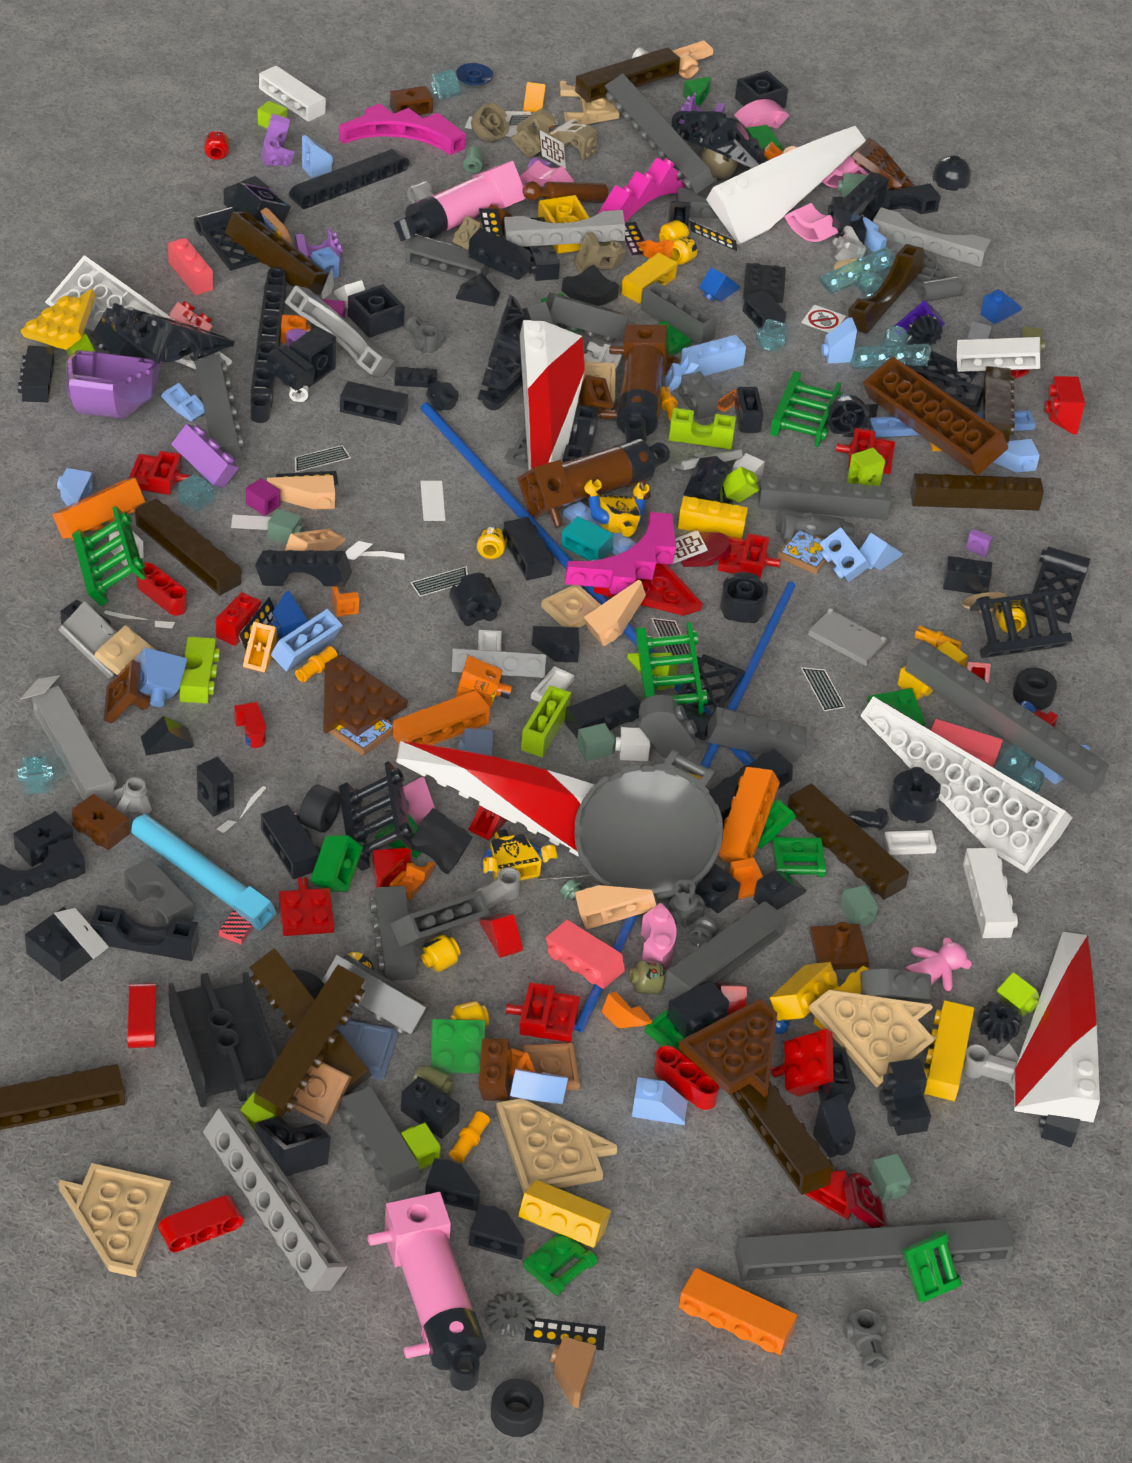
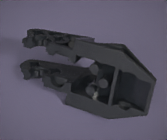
M679 111L672 117L671 127L674 128L680 137L682 132L685 133L683 139L691 143H696L703 148L715 151L750 169L767 162L759 141L756 138H749L744 127L738 123L739 121L726 117L727 115L722 112ZM680 119L685 121L684 124L679 123Z
M509 295L481 384L487 386L488 390L480 389L477 397L490 410L500 409L523 385L520 332L526 315L516 298Z
M113 303L112 308H106L102 315V323L107 329L140 354L159 364L160 361H177L189 355L192 361H197L221 349L233 347L235 341L225 336L137 309L130 310L117 303Z

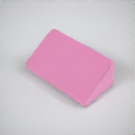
M420 777L403 787L405 799L409 803L407 814L413 818L417 825L421 824L432 808L435 809L424 777Z

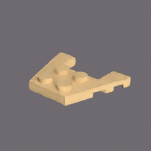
M566 81L559 82L560 96L580 97L575 92V86L566 85ZM580 97L582 112H564V123L571 119L577 120L578 124H592L619 119V112L615 108L614 102L610 103L607 97L588 103Z

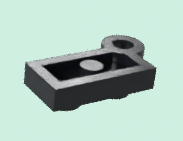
M395 368L394 386L429 388L432 383L441 382L437 381V369Z

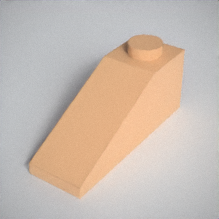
M333 475L267 478V482L280 489L281 501L310 509H335Z
M331 529L290 534L285 551L334 550L345 542L346 538Z
M637 580L584 617L588 630L602 646L616 640L627 627L646 596L642 582Z
M598 885L575 892L585 929H591L649 912L657 906L652 890Z

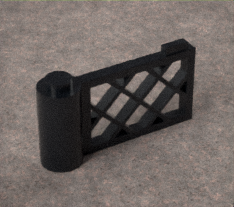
M232 206L194 218L197 233L206 238L230 271L259 263L257 257L247 256L248 252L240 244L224 240L225 237H229L225 234L232 212L238 211ZM218 234L222 235L221 239L212 237L211 235ZM221 245L230 247V251L221 249ZM238 249L245 252L244 254L235 253L234 250ZM230 258L239 259L240 261L232 263Z
M915 336L905 337L892 355L906 365L922 367L923 370L947 376L946 374H953L955 376L954 379L971 383L977 374V371L958 372L956 361L923 347L921 341ZM922 355L931 358V360H924ZM935 365L936 369L934 370L928 368V366ZM941 365H947L950 368L943 369ZM959 373L969 375V377H961Z
M1048 546L1047 550H1042L1039 562L1042 563L1032 593H1038L1039 588L1045 586L1052 588V590H1057L1053 584L1060 581L1064 586L1060 588L1062 594L1069 592L1073 598L1064 600L1059 595L1056 598L1059 603L1053 605L1057 621L1069 624L1091 558ZM1044 572L1054 573L1056 577L1048 579ZM1072 578L1079 581L1070 585L1066 579ZM1033 606L1034 614L1047 617L1045 608L1041 609ZM1063 607L1068 613L1067 616L1057 613L1056 609Z
M703 654L702 657L697 656L700 680H703L705 685L702 687V690L706 689L710 697L708 703L704 704V706L713 704L714 713L717 707L724 708L744 677L745 670ZM707 663L714 666L715 670L704 673L702 667ZM731 673L736 675L735 679L725 681L722 675ZM719 677L720 683L709 685L707 678ZM684 683L677 695L696 692L692 687V683ZM724 689L725 694L723 696H713V690ZM697 702L678 704L683 706L688 719L694 721L697 727L695 737L703 741L706 740L708 737V722L713 713H699Z

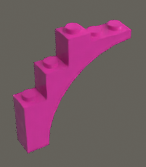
M379 103L365 109V115L339 125V141L343 144L363 138L388 136L425 142L443 150L449 155L465 149L466 133L438 112L425 118H421L410 108L393 114Z
M656 158L647 173L644 172L642 175L636 171L627 187L620 188L615 185L598 214L602 211L623 210L626 223L635 212L649 201L661 195L677 194L678 188L686 187H684L685 185L682 180L678 179L677 174L679 172L673 168L675 165L673 162L666 158L664 161Z
M650 512L646 534L636 545L623 553L601 560L568 561L564 577L565 584L609 588L610 594H618L635 583L636 579L652 580L656 563L673 564L676 542L672 514Z

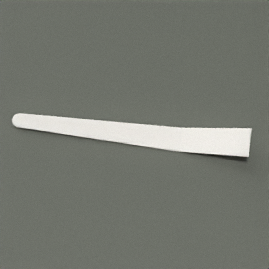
M387 551L363 552L360 555L385 556L404 560V554Z
M104 611V613L107 615L119 618L148 620L121 613ZM155 621V627L172 629L175 622Z
M262 786L250 798L241 817L266 789L265 786ZM228 820L218 827L217 830L225 833L236 822Z

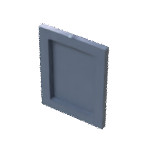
M351 1019L346 1026L341 1024L338 1031L372 1074L370 1078L385 1080L399 1032L394 1028Z

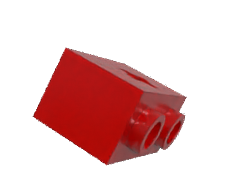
M241 592L216 617V638L236 646L241 641L239 634L261 607V600Z

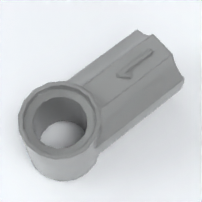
M427 181L407 188V196L412 203L434 195Z
M511 867L504 868L499 871L498 878L473 893L482 892L488 909L503 900L516 899L520 894V873Z
M974 1044L966 1050L962 1070L971 1078L986 1076L1011 1083L1016 1061L989 1054L984 1046Z

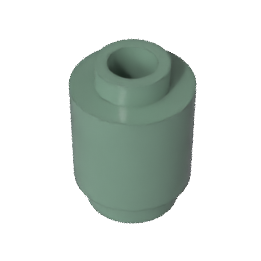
M472 146L465 152L463 167L467 172L478 173L482 169L484 154L479 147Z

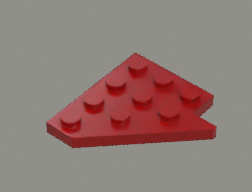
M656 563L652 580H635V582L637 580L642 582L646 594L640 605L681 616L701 611L703 603L667 564ZM594 587L593 590L597 594L612 598L617 595L610 594L609 588Z

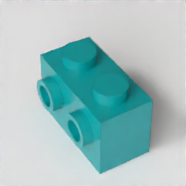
M577 516L562 530V547L589 561L605 559L613 550V534Z

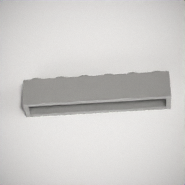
M59 686L48 689L44 694L32 696L33 711L83 800L92 794H95L102 800L114 797V787L117 786L113 773L108 772L104 757L98 755L97 745L95 741H90L88 730L85 725H81L77 710H72L69 696L63 694Z

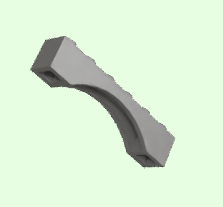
M882 207L873 220V223L879 226L878 232L894 242L922 247L928 252L982 267L988 255L991 239L974 234L947 235L931 232L912 224L899 212Z
M623 210L602 211L588 219L570 223L541 222L525 216L504 217L505 240L520 247L582 243L586 232L594 233L598 242L625 241Z
M295 285L285 303L316 326L335 335L336 341L370 375L383 377L394 360L312 291Z

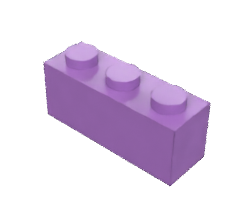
M186 424L171 445L212 485L224 488L239 469L233 462L235 460L234 457L227 452H223L220 449L221 445L212 438L209 439L205 435L207 433L206 430L201 426Z

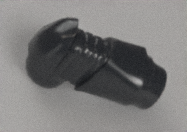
M883 808L876 809V812L852 809L849 817L860 828L873 827L878 828V831L882 830L889 821L888 812Z

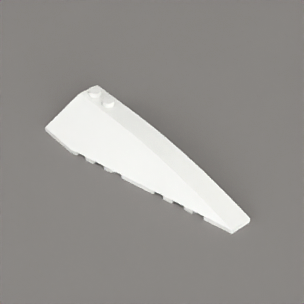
M856 126L830 134L777 156L713 187L706 200L733 239L736 240V243L738 245L743 244L769 231L774 224L780 221L798 202L814 190L834 169L862 146L866 140Z
M872 697L861 714V717L909 768L921 767L941 784L939 799L986 848H996L999 857L1025 873H1028L1055 844L1073 818L1063 809L875 697Z

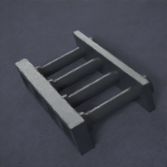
M1044 588L1039 590L1038 593L994 599L984 596L976 599V602L970 606V611L981 610L988 639L986 645L979 650L981 658L1059 648L1073 641L1071 632L1062 633L1059 630L1053 600L1062 594L1061 589L1052 590V588ZM1044 602L1051 632L1048 636H1042L1038 632L1032 603ZM1023 604L1030 634L1027 639H1021L1017 635L1011 609L1013 605ZM1002 607L1009 636L1006 642H1000L996 637L990 611L992 608Z
M389 761L384 763L385 777L359 790L353 789L348 782L339 786L345 834L363 847L357 863V867L361 871L370 868L369 856H371L373 850H378L398 839L408 848L413 846L411 839L413 831L408 820L402 783L404 776L401 770L395 768ZM388 786V795L361 807L363 798ZM391 804L392 812L364 825L366 816ZM394 822V831L367 844L366 838H368V834Z

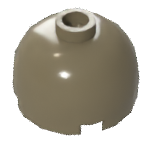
M495 103L481 105L473 113L471 120L474 134L486 142H494L503 138L509 130V122L507 123L505 119L507 117L506 112Z
M705 147L700 158L709 167L715 182L717 179H729L739 164Z

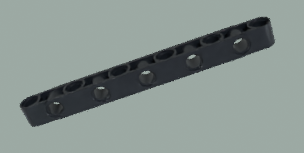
M279 267L268 270L264 287L250 396L251 419L256 423H264L269 420L273 404L276 375L271 374L266 365L269 352L275 349L278 350L281 340V322L286 299V272Z

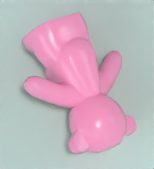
M950 938L943 939V946L938 953L922 947H913L911 953L914 956L925 959L903 968L902 971L930 974L931 986L942 977L943 988L946 992L951 991L953 986L952 970H957L961 967L970 969L972 965L971 961L967 959L965 949L960 944L952 942Z

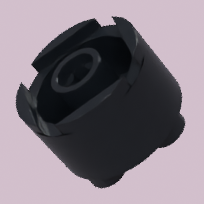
M748 572L735 573L734 577L730 579L727 577L723 583L720 602L724 618L737 622L757 623L765 611L768 594L767 584L765 581L763 584L759 580V576Z
M472 573L461 578V583L458 586L454 584L451 587L449 597L465 626H471L476 621L483 619L492 621L498 616L497 611L501 606V598L489 576L485 577L483 573Z
M913 767L911 770L899 773L894 778L889 797L890 811L895 817L905 822H908V820L916 821V823L929 821L934 816L937 808L941 784L921 767Z

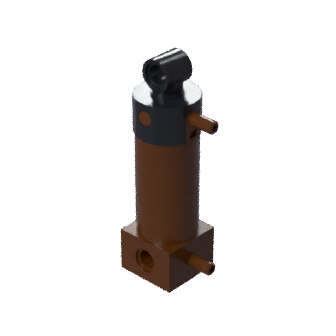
M626 325L623 346L609 347L610 354H624L625 367L617 410H601L600 418L616 419L618 428L626 436V442L634 439H641L646 442L647 436L652 434L657 428L663 375H667L669 363L667 325Z
M634 439L561 463V460L534 467L519 476L517 481L528 511L533 518L550 514L554 526L557 528L563 525L558 512L560 509L590 497V494L584 489L588 481L592 480L593 484L597 479L600 480L602 486L596 492L597 494H603L622 487L627 488L640 483L639 488L643 491L646 481L651 480L654 476L655 468L668 461L670 451L664 443L658 442L649 447L645 441ZM649 491L643 497L644 500L651 497Z

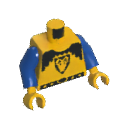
M597 479L593 484L592 480L588 481L584 489L590 494L591 517L610 533H622L624 537L632 536L636 528L643 521L645 515V500H643V497L649 491V485L646 484L642 491L639 488L640 483H638L633 489V494L637 497V499H634V497L597 494L596 492L602 486L600 480Z
M502 829L497 831L495 839L490 841V849L485 851L480 866L483 873L492 872L494 880L498 878L500 870L509 867L518 870L520 880L540 876L541 861L548 862L550 858L557 859L558 856L555 845H546L540 848L531 841H528L525 835L517 834L510 836L508 830Z

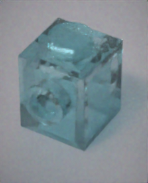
M453 68L432 75L434 82L431 83L433 93H437L440 100L461 94L459 82Z
M767 319L763 328H759L757 332L758 348L778 353L780 347H784L787 340V335H785L787 324Z
M193 474L178 483V498L180 502L189 506L197 512L213 503V486L198 475Z
M46 756L21 758L22 768H17L18 783H23L24 795L49 793L48 781L53 780L52 766H47Z

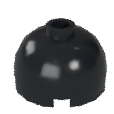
M948 156L942 158L936 164L932 180L938 183L937 186L940 188L958 191V188L963 187L965 189L969 185L971 170L968 163L959 156Z
M850 394L841 395L830 403L827 422L833 433L844 434L842 437H853L855 428L865 429L864 427L869 422V411L865 403L857 396Z

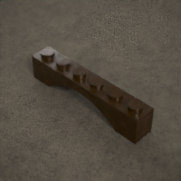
M905 244L896 254L890 272L879 289L868 298H858L848 309L849 318L853 319L857 331L868 333L925 268L924 249L922 247Z

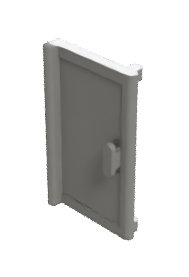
M727 450L705 455V451L694 453V458L670 462L669 466L671 471H675L676 468L681 470L692 469L696 467L699 458L717 456L723 462L743 458L742 450Z
M84 601L58 630L103 674L111 678L115 675L114 672L94 657V655L117 631Z
M831 607L809 629L808 633L814 639L864 666H867L868 661L887 643V637H881L836 613Z

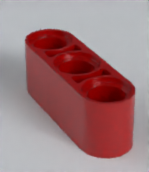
M143 562L146 578L141 580L136 575L137 588L169 614L175 616L184 614L187 610L186 589L156 565Z
M129 983L128 1048H155L156 983Z
M660 1047L656 1051L654 1074L696 1107L702 1110L714 1108L717 1103L719 1085L692 1060L674 1047Z
M224 1195L164 1218L158 1224V1229L169 1251L176 1253L237 1230L243 1224L244 1219L232 1196Z

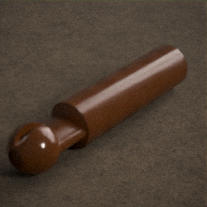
M530 181L524 185L522 193L530 201L537 200L540 196L547 200L576 195L580 202L603 203L608 197V188L604 183L548 181L544 186H540L537 182Z

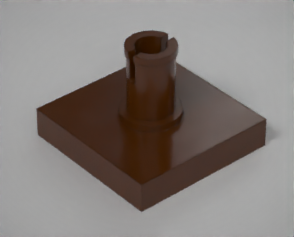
M132 659L107 686L104 721L113 723L130 704L141 710H145L148 707L150 696L138 692L139 662Z
M839 922L836 925L810 927L809 933L817 963L831 962L833 970L860 969L862 966L868 968L869 959L859 924Z

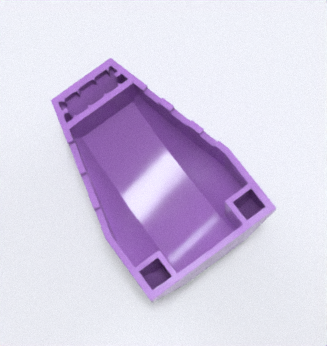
M77 350L68 358L67 395L77 413L125 419L153 396L158 383L161 361L159 364L147 358Z

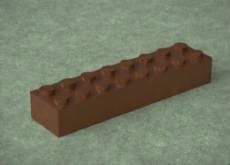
M894 356L862 382L868 397L977 476L1009 449L1000 430Z

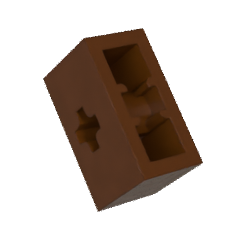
M426 86L390 91V107L393 113L410 108L417 115L431 114L433 97Z
M92 794L72 809V824L79 833L83 832L93 843L98 846L101 845L106 850L111 849L129 835V818L95 794Z
M482 1039L479 1090L483 1100L509 1101L512 1050L508 1039Z

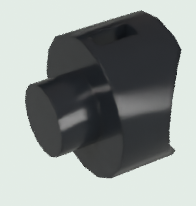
M439 382L432 383L429 386L426 396L436 410L442 411L453 409L458 401L459 394L451 383Z

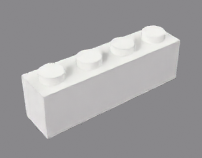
M278 66L259 73V89L309 122L325 114L326 98Z
M1040 337L957 340L958 372L985 371L986 366L1011 368V370L1040 369Z
M967 848L963 867L982 938L1011 937L1013 929L1017 927L1018 919L1017 914L1012 911V896L1007 892V878L1002 874V859L998 858L996 848Z

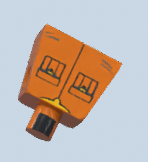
M467 656L455 698L476 690L488 706L491 707L495 696L509 699L512 686L500 683L502 674L500 668L472 656Z

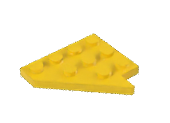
M89 289L79 298L71 296L59 298L55 305L44 309L40 316L25 324V327L20 330L23 337L67 350L83 336L96 297L93 289Z

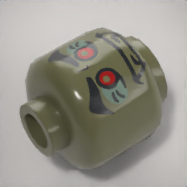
M640 960L635 964L634 968L630 969L629 982L632 983L634 990L638 993L659 994L664 989L667 969H664L661 962Z

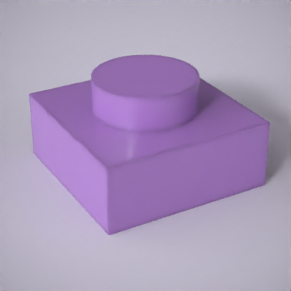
M972 529L969 533L966 549L986 557L990 551L993 537Z

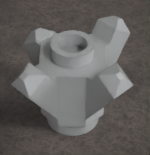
M846 225L843 229L844 236L832 240L833 245L837 248L835 259L838 261L851 258L860 260L865 253L866 246L859 241L853 228Z
M137 777L130 778L124 785L119 786L113 791L118 799L121 798L116 810L126 816L128 812L149 814L152 811L148 798L153 792L146 787L142 779Z

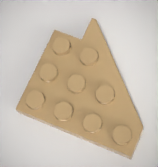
M828 990L808 1007L820 1023L832 1032V1037L842 1048H846L847 1054L876 1088L883 1083V1076L887 1072L889 1062L913 1059L935 1040L918 1021L932 1010L931 1004Z
M523 1098L496 1103V1112L523 1194L535 1180L558 1189L603 1180V1171L598 1158L617 1154L616 1144Z
M91 1163L83 1185L59 1180L58 1184L61 1194L110 1272L137 1277L169 1195L171 1181Z

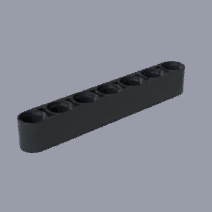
M390 149L299 183L291 188L289 197L302 209H307L402 173L408 169L410 162L397 149Z

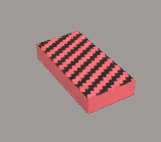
M233 910L220 928L219 936L242 945L253 929V925L240 916L236 910Z

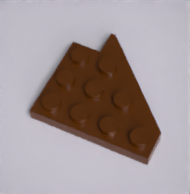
M870 137L852 156L858 166L866 167L870 170V173H879L889 178L887 187L891 190L915 186L888 152Z
M341 654L325 663L323 732L325 734L341 725L358 737L384 718L387 720L407 708V699Z
M760 998L679 1041V1049L729 1095L751 1084L766 1097L769 1088L777 1012Z

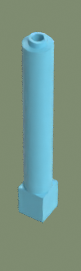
M148 814L138 816L132 822L131 832L134 836L236 910L240 916L250 922L258 931H261L277 914L270 900L251 886L247 888Z

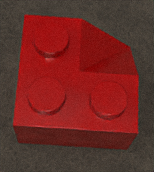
M1054 376L1052 384L1048 386L1049 398L1045 400L1044 412L1048 413L1049 421L1077 435L1085 406L1079 377Z

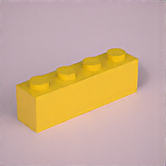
M944 1000L942 1010H936L933 1024L938 1025V1028L932 1029L931 1036L935 1039L932 1043L934 1048H928L925 1063L930 1064L929 1069L924 1068L927 1077L924 1094L955 1101L959 1089L974 1007Z

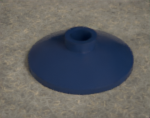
M468 63L461 65L457 69L456 76L461 82L468 85H484L492 80L493 72L485 65Z

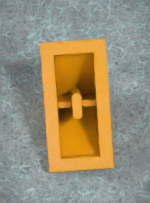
M527 82L523 111L536 112L543 108L546 96L545 84Z
M253 622L243 667L266 672L273 658L271 654L277 645V627Z

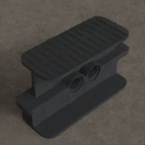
M208 972L201 974V987L176 992L174 984L170 983L168 994L170 1016L172 1017V1022L174 1023L200 1106H206V1096L236 1090L240 1102L246 1101V1082L266 1077L277 1060L274 1042L265 1022V1017L260 1008L249 973L243 972V983L213 989Z

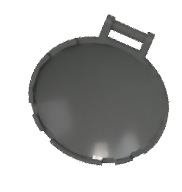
M673 749L663 765L640 766V764L624 767L619 772L609 777L605 776L597 782L581 802L575 819L576 849L589 874L603 886L652 890L655 899L674 896V884L681 879L691 880L694 884L702 880L717 860L723 841L721 812L708 790L717 774V770L711 767L706 768L682 756L680 751ZM678 764L702 776V779L700 780L690 775L689 773L675 767V765Z

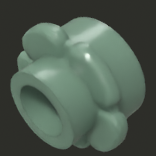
M574 878L569 880L560 890L564 900L566 901L569 898L571 901H574L576 899L575 892L582 890L580 888L582 883H578Z

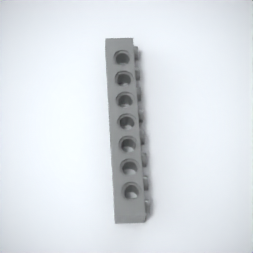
M218 1108L203 1131L211 1147L215 1149L223 1165L229 1170L236 1180V1184L248 1198L250 1205L254 1207L263 1224L275 1238L277 1245L283 1250L290 1264L296 1269L304 1281V1285L310 1292L331 1291L348 1266L240 1109Z

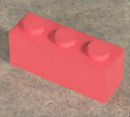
M187 238L169 242L168 262L193 294L197 295L213 290V270Z
M935 719L931 729L932 732L995 768L1003 739Z
M569 920L563 922L546 937L548 953L552 959L559 960L567 965L572 972H578L591 984H596L602 989H605L625 972L623 957L620 952Z

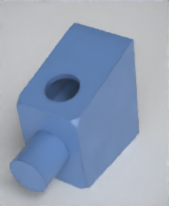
M145 647L136 657V661L140 663L138 690L141 693L151 695L150 704L152 706L163 707L165 699H171L179 690L187 658Z

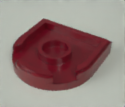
M699 532L708 551L682 560L681 563L683 567H707L714 565V562L722 557L724 560L731 552L729 538L720 532Z
M858 1172L845 1177L843 1186L848 1211L871 1228L887 1226L882 1201L879 1196L875 1198L869 1188L872 1183L863 1174Z

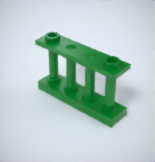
M793 371L772 419L770 435L778 437L781 430L789 429L816 436L814 447H819L821 440L825 441L828 433V407L835 398L843 395V392L840 391L841 383L837 382L834 391H829L803 384L800 381L801 372ZM803 392L830 399L827 404L800 397L797 393ZM798 404L825 411V413L821 416L794 409L793 406ZM792 416L819 423L820 425L818 428L788 421V418Z
M117 506L112 508L115 520L93 535L86 536L80 530L72 534L87 593L100 606L108 603L106 594L108 588L134 572L141 580L146 578L143 570L145 565L139 556L131 527L132 519L126 511L122 512ZM118 529L120 535L94 550L97 542ZM119 545H123L124 550L104 563L98 564L99 558ZM127 559L128 565L105 580L102 579L103 573Z
M687 622V634L655 638L646 636L645 627L636 628V642L644 698L647 699L654 696V689H658V686L694 682L696 693L673 695L671 697L674 698L677 704L697 702L699 713H704V704L708 703L706 689L702 690L695 649V645H698L697 631H693L692 623ZM688 643L690 654L663 657L649 656V650H652V647ZM691 663L692 673L662 677L652 675L651 670L657 666Z

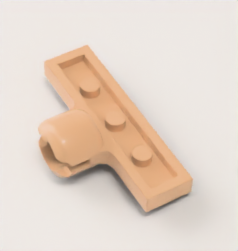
M703 40L673 50L680 57L679 75L685 79L694 77L699 70L697 66L699 63L696 60L705 59L713 55V48Z

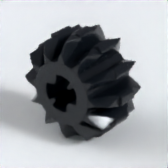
M927 314L925 317L921 315L919 319H914V323L909 324V330L907 331L908 336H915L921 341L923 347L927 346L928 348L931 344H936V340L941 339V333L943 332L939 320L930 314Z
M1001 1000L997 1003L989 1001L987 1006H983L980 1009L977 1027L980 1028L981 1035L988 1034V1041L995 1038L998 1043L1002 1039L1009 1043L1012 1037H1016L1019 1034L1022 1017L1018 1013V1008H1011V1003L1005 1005L1002 1004Z

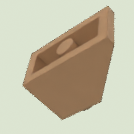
M563 1336L560 1347L555 1346L553 1349L550 1363L555 1364L553 1375L571 1405L579 1408L594 1363L596 1346Z

